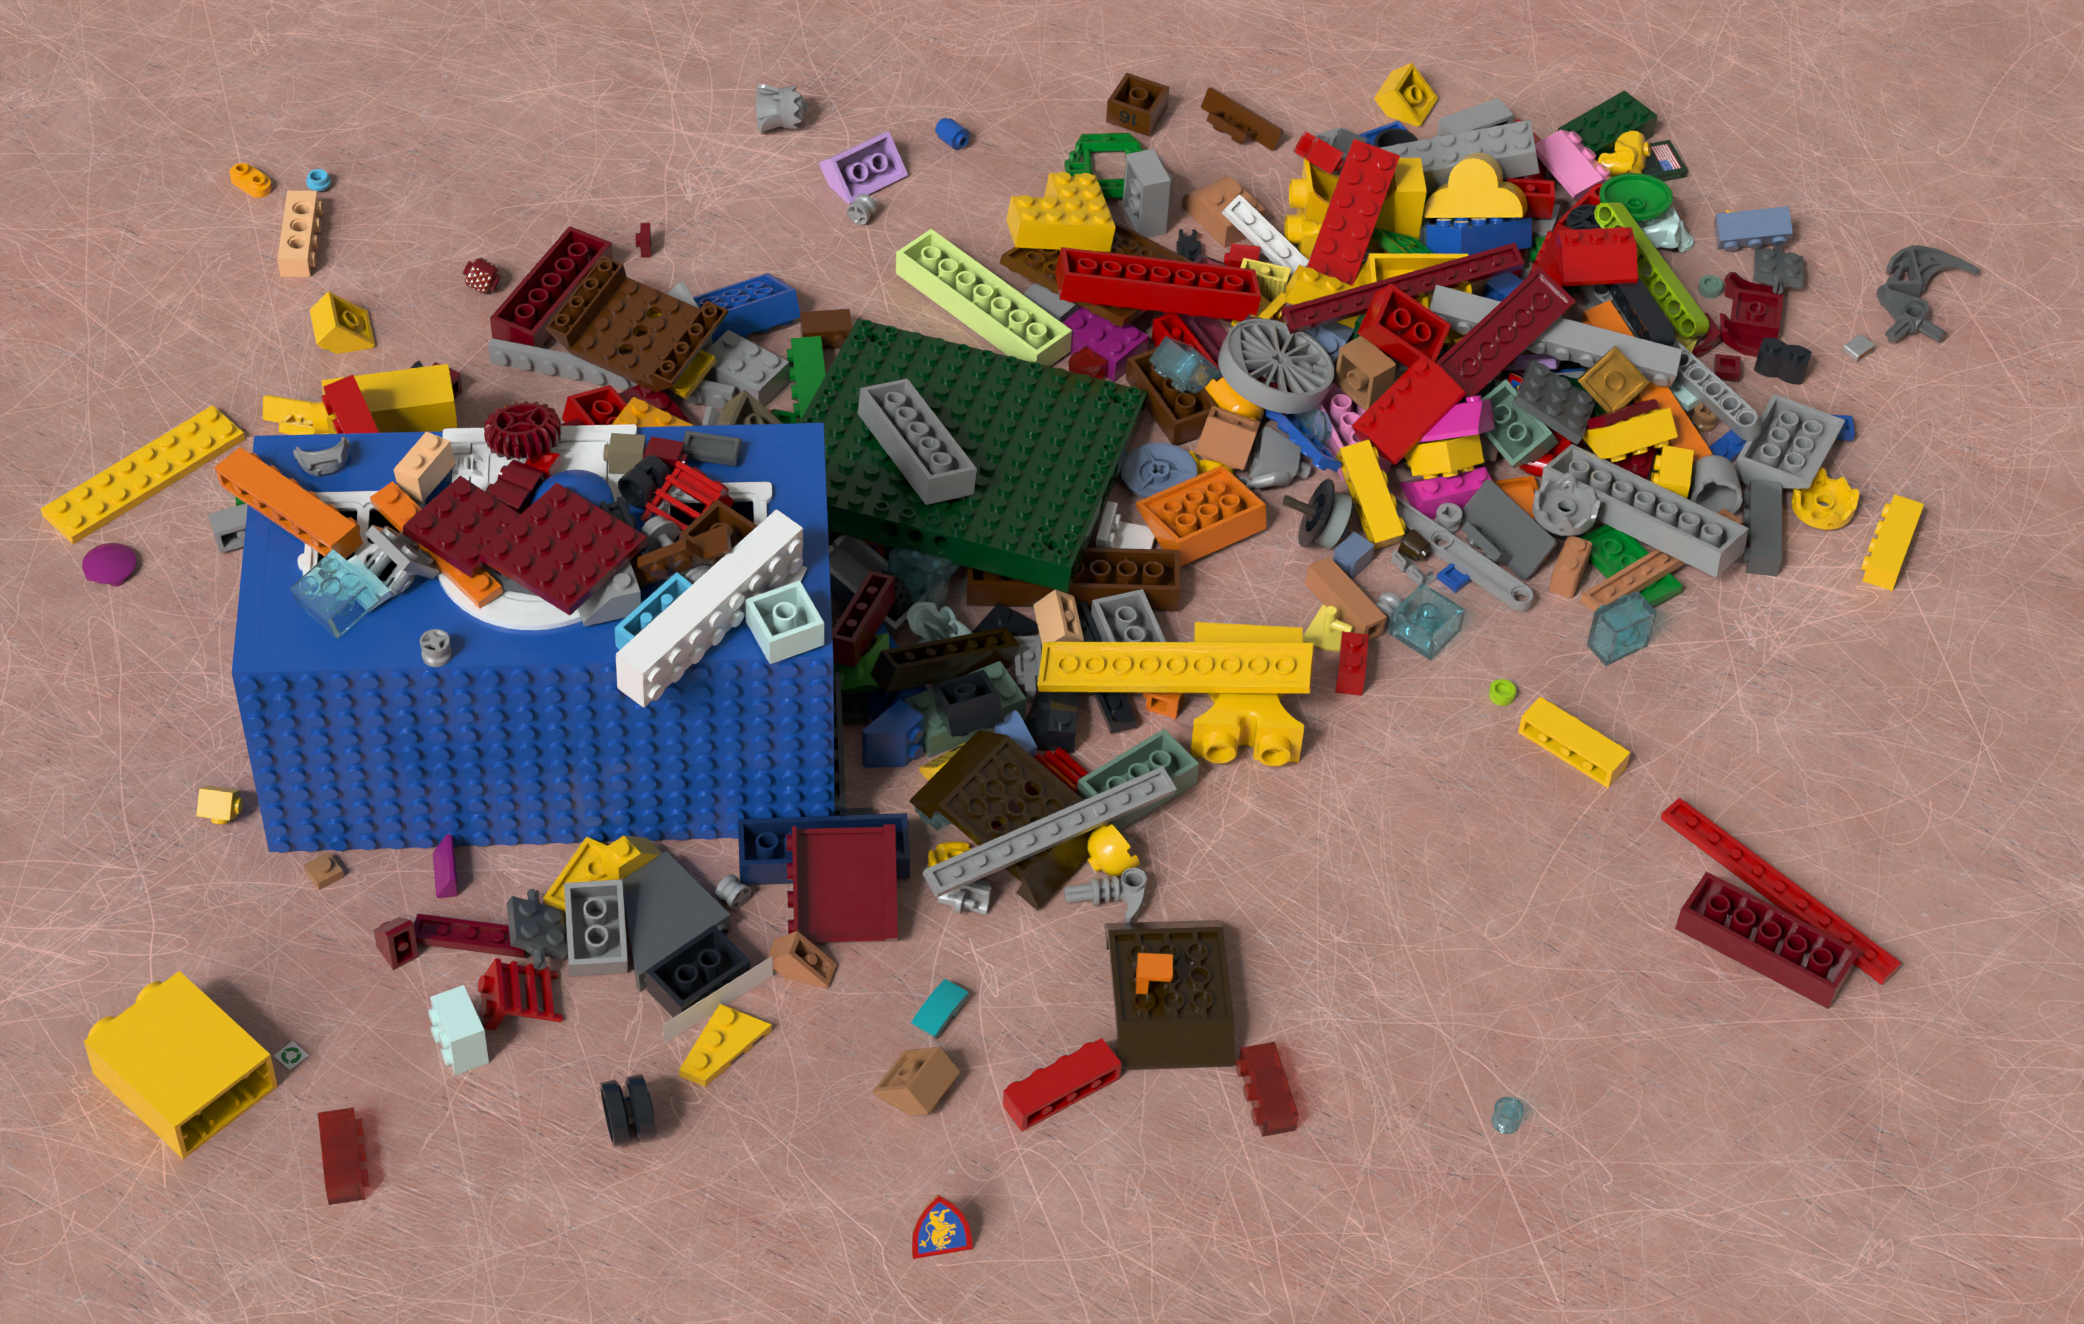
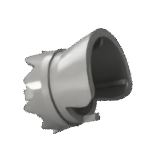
M763 84L757 85L756 118L759 133L777 127L798 129V126L795 124L803 121L804 112H808V102H804L801 93L793 92L796 90L797 85L774 88Z

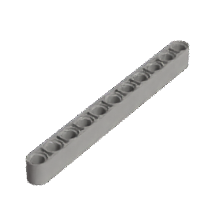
M1604 284L1578 285L1580 292L1595 306L1610 300L1634 337L1639 338ZM1675 339L1671 347L1682 349L1675 379L1741 439L1751 441L1758 438L1761 433V427L1757 412Z

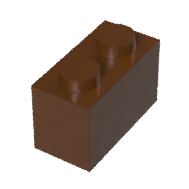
M850 309L800 312L801 337L821 336L822 349L841 348L852 329Z

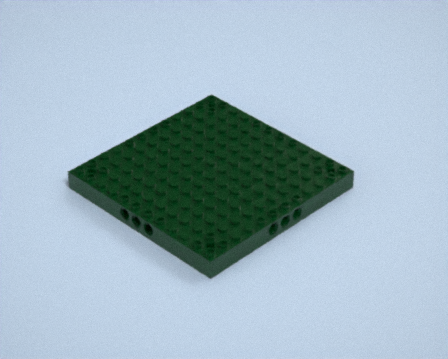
M857 319L799 423H824L828 531L1068 592L1144 417L1148 391L1133 386L1117 384L1110 380L1105 381L1093 378L1086 374L1069 372L1062 368L1045 366L1038 362L1021 360L1014 356L993 353L990 350L969 347L966 344L945 341L942 338H934L918 332L898 329L894 326L874 323L870 320ZM908 379L977 468L974 494L926 505L858 415L860 388Z

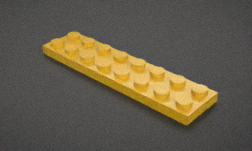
M211 405L42 507V516L72 544H75L245 440L244 432Z

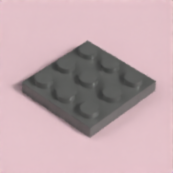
M1532 359L1525 370L1513 404L1577 445L1583 438L1587 421L1590 419L1596 400L1588 392L1581 391L1573 386L1566 378L1559 377L1550 371L1546 365Z

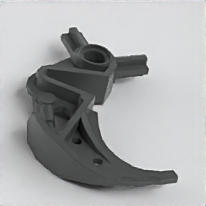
M1912 245L1898 251L1890 259L1886 267V273L1888 275L1893 274V276H1890L1887 282L1881 285L1876 292L1880 304L1886 308L1896 321L1885 333V336L1889 337L1888 341L1890 343L1893 341L1897 342L1905 334L1915 335L1921 332L1936 342L1941 343L1947 332L1928 321L1930 311L1928 302L1919 298L1920 292H1924L1930 277L1943 269L1958 268L1974 275L1979 274L1980 269L1959 257L1936 248ZM1903 269H1906L1909 281H1899L1903 274Z

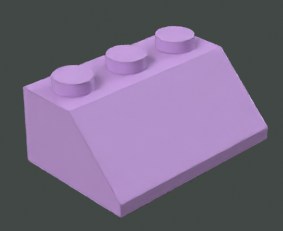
M889 131L873 136L819 162L828 185L847 204L854 202L860 194L868 195L908 176Z

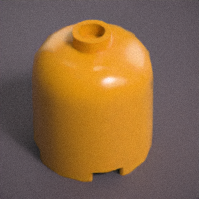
M1224 377L1217 382L1215 379H1212L1205 387L1219 408L1256 421H1260L1265 413V408L1251 403L1233 390Z

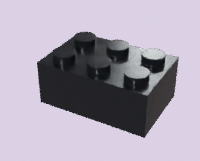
M713 925L645 971L647 991L674 1018L751 970V961Z

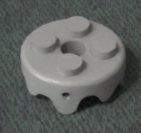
M1566 473L1559 480H1545L1541 488L1535 490L1532 512L1535 520L1545 530L1560 536H1574L1586 532L1593 526L1597 518L1600 499H1596L1594 489L1591 486L1587 488L1579 486L1576 476L1572 473ZM1559 508L1569 509V510H1571V511H1570V512H1564V511H1561Z

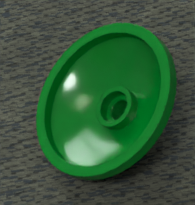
M1628 173L1617 175L1607 180L1600 189L1599 199L1601 203H1622L1636 222H1644L1665 214L1672 206L1673 193L1670 187L1658 178L1646 174Z

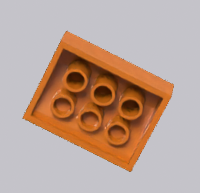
M1223 465L1136 502V508L1161 548L1164 550H1179L1180 567L1266 529V504Z

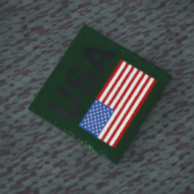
M1670 140L1650 143L1651 155L1646 158V165L1642 170V174L1653 176L1661 181L1687 177L1688 170Z

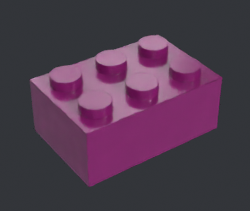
M1083 307L1062 322L1072 330L1071 352L1069 353L1113 382H1116L1126 374L1127 358L1147 352L1149 336L1129 323L1122 328L1115 326L1110 321L1099 315L1092 314Z

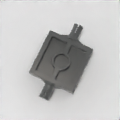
M1774 246L1773 250L1767 248L1762 250L1755 249L1753 256V281L1773 285V293L1776 294L1778 290V295L1783 292V287L1802 289L1804 281L1803 256L1792 252L1783 253L1782 246L1779 247V250L1778 246Z
M530 889L527 891L528 900L512 896L507 902L511 946L532 954L534 957V968L543 970L547 966L545 957L563 960L568 954L564 913L562 910L542 905L539 901V891Z

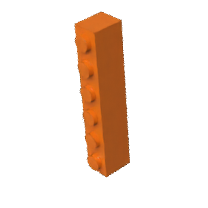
M239 447L214 467L221 487L336 565H339L363 545L359 533L361 531L360 526L353 518H346L333 505H327L322 502L314 492H307L293 478H286L275 466H268L262 462L257 454L253 452L250 454Z

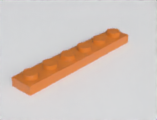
M393 481L370 497L371 504L399 531H403V525L422 510ZM416 541L413 545L418 550L423 549L434 558L432 563L479 609L503 593L502 586L486 570L482 569L473 578H470Z

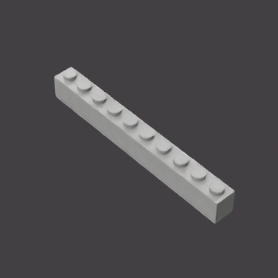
M1436 285L1429 310L1450 323V329L1466 335L1500 301ZM1561 317L1527 348L1536 354H1547L1555 356L1559 360H1570L1580 363L1582 366L1591 367L1616 345L1650 382L1662 387L1672 386L1677 376L1682 349Z

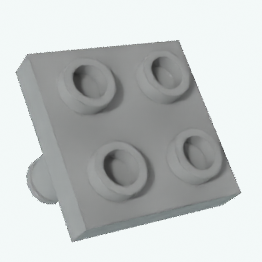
M372 525L365 533L378 546L373 556L364 565L371 573L380 577L383 570L392 560L397 564L394 571L383 583L394 594L399 595L402 588L413 575L434 579L440 571L432 563L434 558L423 549L418 550L413 545L415 541L405 535L403 531L397 533L388 526L381 528Z

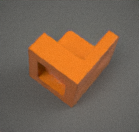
M1138 953L1136 994H1148L1149 981H1172L1173 954Z

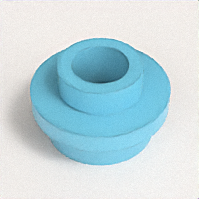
M315 169L309 172L306 184L313 191H323L331 185V178L325 170Z

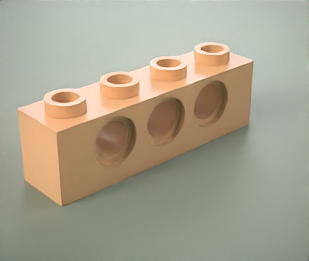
M287 191L277 258L280 277H310L311 268L316 267V253L314 252V250H318V235L316 233L321 231V221L318 217L323 215V202L318 201L317 191Z

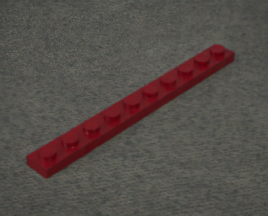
M1512 243L1284 307L1281 313L1289 333L1293 334L1366 313L1375 292L1389 284H1393L1413 299L1433 294L1436 285L1452 289L1523 269L1525 263L1516 243Z

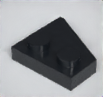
M999 602L972 631V633L1006 627L1013 636H1025L1030 633L1034 636L1039 634L1037 622Z

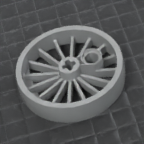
M1248 319L1234 325L1226 335L1218 357L1221 374L1233 390L1251 403L1279 413L1299 414L1315 409L1326 397L1334 377V366L1330 356L1314 338L1303 331L1290 334L1286 323L1271 319ZM1263 376L1267 381L1263 384L1256 379ZM1270 382L1277 383L1278 389L1269 387ZM1286 384H1287V386L1290 388V390L1292 391V393L1287 392V390H1286Z

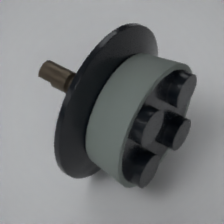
M1325 479L1320 483L1308 504L1302 501L1299 502V500L1287 495L1284 496L1282 503L1291 509L1304 513L1298 535L1299 545L1304 548L1310 546L1315 541L1330 549L1339 539L1343 540L1349 530V525H1347L1349 516L1355 507V502L1352 501L1351 496L1335 492L1334 481L1331 479Z

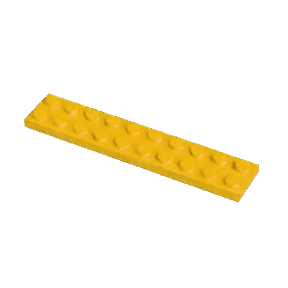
M1043 642L1037 687L1039 692L1310 694L1314 645L1313 643Z

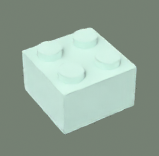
M800 580L745 599L746 623L769 664L824 645V622Z
M464 985L430 997L432 1009L428 1010V1015L433 1025L430 1029L435 1043H441L443 1049L440 1051L445 1065H451L455 1075L489 1063L485 1031Z

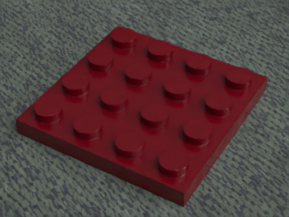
M556 483L478 553L480 561L570 616L648 543L647 536L559 483Z

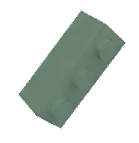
M1504 380L1482 398V400H1491L1495 427L1494 430L1484 432V434L1509 464L1515 468L1540 459L1559 442L1544 423L1513 404L1517 391L1507 380Z

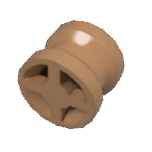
M1703 403L1695 406L1691 421L1694 422L1696 430L1703 433L1713 431L1718 417Z

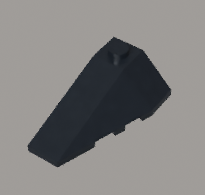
M1039 692L1024 719V723L1037 746V750L1055 752L1056 748L1060 747L1068 753H1074L1079 692Z

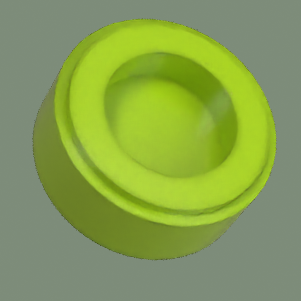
M1498 679L1491 683L1488 695L1493 703L1506 706L1513 703L1517 690L1511 681Z

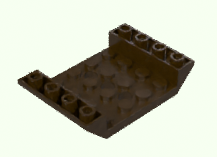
M978 730L909 802L930 820L939 812L975 844L980 846L1079 803L1083 799L1008 735ZM1025 786L1034 787L1038 795H1029L1025 791ZM1014 803L1018 805L1021 813L1011 812L1008 804ZM991 822H1000L1004 826V830L996 831L992 828ZM1095 829L1006 867L1005 869L1022 883L1016 893L1038 911L1090 855L1087 850L1088 840Z
M1218 920L1105 923L1106 949L1109 950L1117 1030L1116 1056L1122 1063L1121 1070L1234 1066V1017L1224 932L1221 923ZM1138 953L1173 954V976L1178 981L1174 983L1149 981L1148 994H1136V981L1134 978H1136ZM1200 974L1205 976L1206 980L1204 982H1197L1192 979V976Z

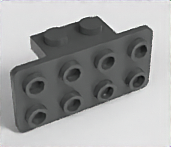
M1486 480L1462 509V519L1460 522L1464 526L1461 530L1468 535L1466 540L1474 547H1480L1485 552L1483 556L1496 564L1498 562L1507 565L1522 580H1529L1557 545V540L1492 480Z

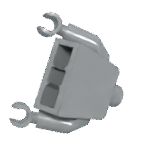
M1265 426L1255 436L1250 450L1252 451L1249 476L1253 480H1249L1245 476L1239 477L1238 480L1249 490L1252 487L1260 489L1275 485L1286 486L1295 475L1306 479L1311 470V465L1300 461V446L1291 442L1281 431H1275Z

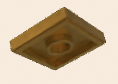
M1616 345L1577 379L1607 413L1627 405L1650 384V381Z

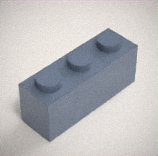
M1789 206L1716 214L1714 220L1717 249H1724L1725 251H1734L1739 247L1747 246L1755 249L1766 244L1782 246L1790 242L1793 235Z

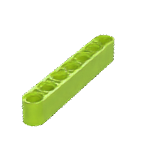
M1619 202L1600 203L1596 207L1594 215L1601 228L1632 227L1636 246L1638 247V276L1678 333L1683 337L1703 336L1709 329L1707 317L1625 206Z

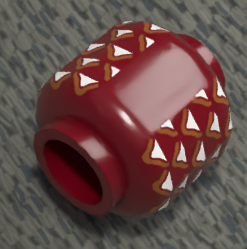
M481 257L477 258L474 263L469 261L462 273L466 276V286L481 294H487L489 291L493 293L502 276L499 274L497 265Z

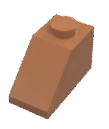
M798 931L774 939L767 957L768 959L773 956V969L784 978L822 988L829 986L837 965Z

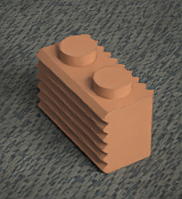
M1575 536L1567 537L1552 571L1549 585L1550 592L1568 598L1574 597L1588 565L1592 549L1590 541Z

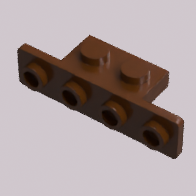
M1210 87L1207 89L1201 108L1209 113L1206 121L1214 125L1213 128L1215 130L1232 136L1231 139L1240 144L1257 141L1272 151L1277 149L1283 134L1282 128L1215 88Z
M722 525L690 539H682L637 557L636 560L631 562V566L639 588L672 576L676 572L680 573L730 553V528Z

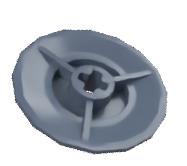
M1148 443L1133 449L1126 456L1121 468V477L1128 489L1146 498L1197 476L1196 462L1192 456L1179 446L1167 443Z

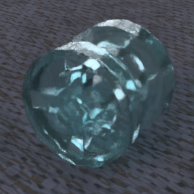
M1513 1097L1498 1099L1495 1103L1491 1119L1495 1130L1503 1134H1512L1520 1128L1524 1112L1521 1102Z

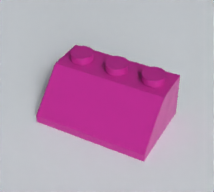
M1481 395L1466 397V402L1457 403L1419 442L1476 435L1494 430L1491 400H1482Z
M1474 466L1475 470L1459 472L1458 470V475L1443 477V474L1438 473L1439 477L1423 479L1421 477L1401 482L1400 486L1412 507L1428 518L1435 519L1437 508L1441 504L1453 503L1462 510L1480 489L1481 485L1486 480L1492 479L1485 467Z

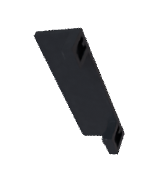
M835 670V680H833L834 816L873 814V808H846L843 723L869 722L868 694L841 695L840 670Z

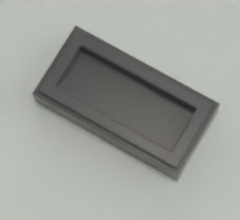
M686 431L683 442H685V454L689 456L690 460L730 466L737 465L742 447V439Z

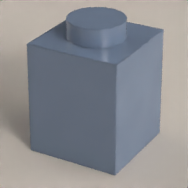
M1353 532L1335 548L1333 561L1348 577L1354 579L1372 562L1375 545L1356 532Z

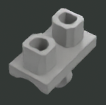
M979 880L976 883L972 882L938 897L937 902L954 906V911L958 914H961L963 909L986 915L989 909L992 887H990L989 882Z

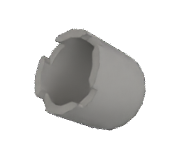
M1708 455L1698 459L1692 465L1689 489L1690 501L1716 513L1725 508L1734 514L1741 506L1742 494L1737 471L1733 463L1723 456Z

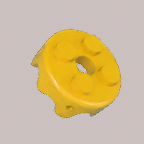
M1820 468L1809 489L1794 488L1791 497V507L1795 515L1811 527L1822 530L1838 529L1844 527L1853 518L1859 498V490L1857 488L1851 489L1844 477L1830 479L1825 468ZM1825 502V503H1827L1829 506H1822V505H1820V504H1818V503Z

